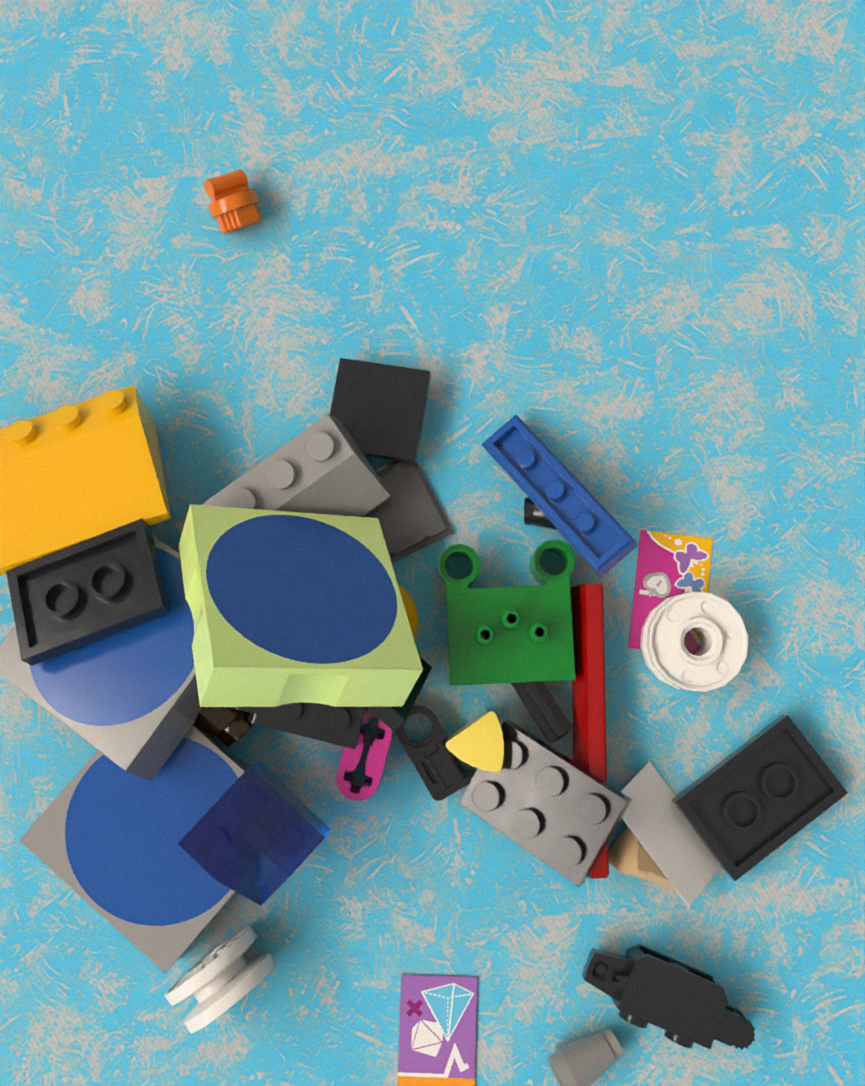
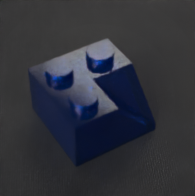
M259 761L249 766L178 844L216 881L261 906L315 850L331 829Z

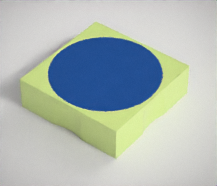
M190 504L178 547L185 599L189 604L194 621L192 651L200 707H277L304 702L325 704L333 707H403L422 673L423 667L378 518Z

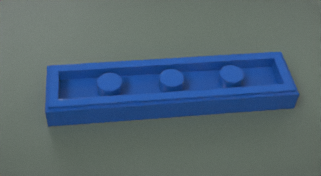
M517 415L513 416L481 444L600 577L638 546L634 538Z

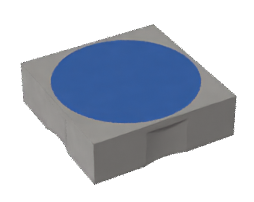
M154 536L153 539L171 613L33 666L21 660L16 626L13 627L0 644L1 676L122 769L150 781H153L194 724L201 708L192 651L194 621L189 604L185 599L180 554Z
M195 721L153 781L125 771L98 750L19 841L166 974L303 814L304 810L257 768L240 760L225 747L216 735L211 736Z

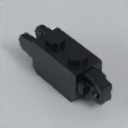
M641 944L627 949L625 956L592 948L582 976L586 982L612 998L616 1008L620 1010L619 1016L625 1021L640 1028H646L648 1023L665 1030L664 1035L668 1039L686 1048H692L693 1044L696 1043L711 1049L715 1039L729 1046L734 1045L736 1049L739 1047L743 1050V1048L748 1049V1046L753 1041H756L754 1039L755 1028L752 1023L736 1007L733 1008L728 1004L723 988L714 981L710 974Z

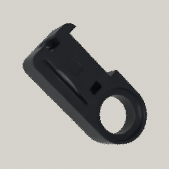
M413 706L409 716L415 713L425 715L431 722V733L422 741L411 740L404 732L403 723L396 729L397 736L432 798L436 801H441L470 783V775L468 773L462 777L461 774L465 771L457 757L447 749L446 743L442 742L448 736L435 714L424 706Z

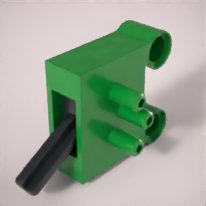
M559 540L545 541L537 547L530 558L529 569L533 578L542 585L468 588L474 583L479 574V556L474 549L467 545L455 544L449 546L439 557L438 574L440 580L445 585L450 686L510 683L546 740L551 743L561 739L570 732L571 724L543 681L576 680L569 577L575 568L576 559L573 550L569 545ZM551 551L560 555L564 564L561 574L549 575L545 573L540 566L541 554ZM457 555L467 558L472 567L470 575L461 580L450 577L445 569L448 559Z

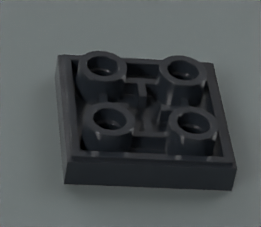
M340 358L330 415L343 423L364 456L416 464L431 372Z

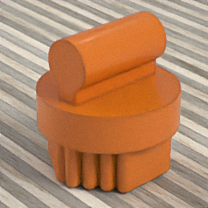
M236 170L205 180L204 187L206 193L212 200V203L207 206L212 219H217L223 234H228L262 221L257 203L260 202L255 188H248L247 176L243 170Z

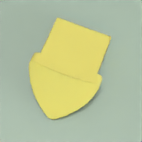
M484 711L450 735L446 742V747L457 758L470 766L498 773L502 769L504 758L503 733L495 712Z

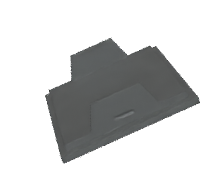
M393 461L375 470L392 497L364 517L379 519L391 563L453 533L417 461L416 464Z

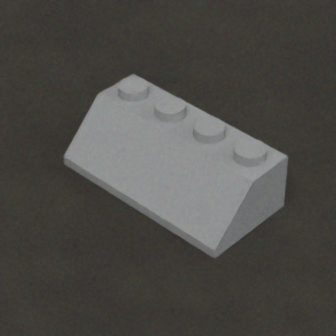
M326 414L201 505L364 517L390 499L392 495L343 423L330 414ZM187 515L174 524L180 535L182 534Z

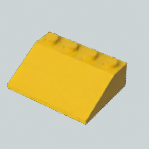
M135 385L120 390L108 391L99 397L74 405H66L56 411L29 420H20L0 429V576L6 574V571L141 518L150 526L171 519L156 425Z

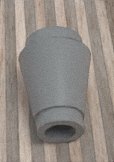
M607 1028L602 1032L599 1031L556 1046V1053L548 1057L547 1060L560 1086H591L617 1059L624 1056V1053L610 1028Z

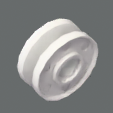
M692 591L666 598L649 612L641 628L640 648L646 666L658 680L675 689L706 692L724 686L739 673L747 657L748 634L742 617L728 601L712 593ZM690 629L696 630L702 639V646L694 655L689 653L684 644V637Z
M251 926L242 929L212 950L163 994L171 1006L179 1004L191 996L196 998L198 1003L182 1021L191 1034L202 1029L231 1008L274 968L276 961L269 952L260 954L248 962L243 957V954L257 938Z

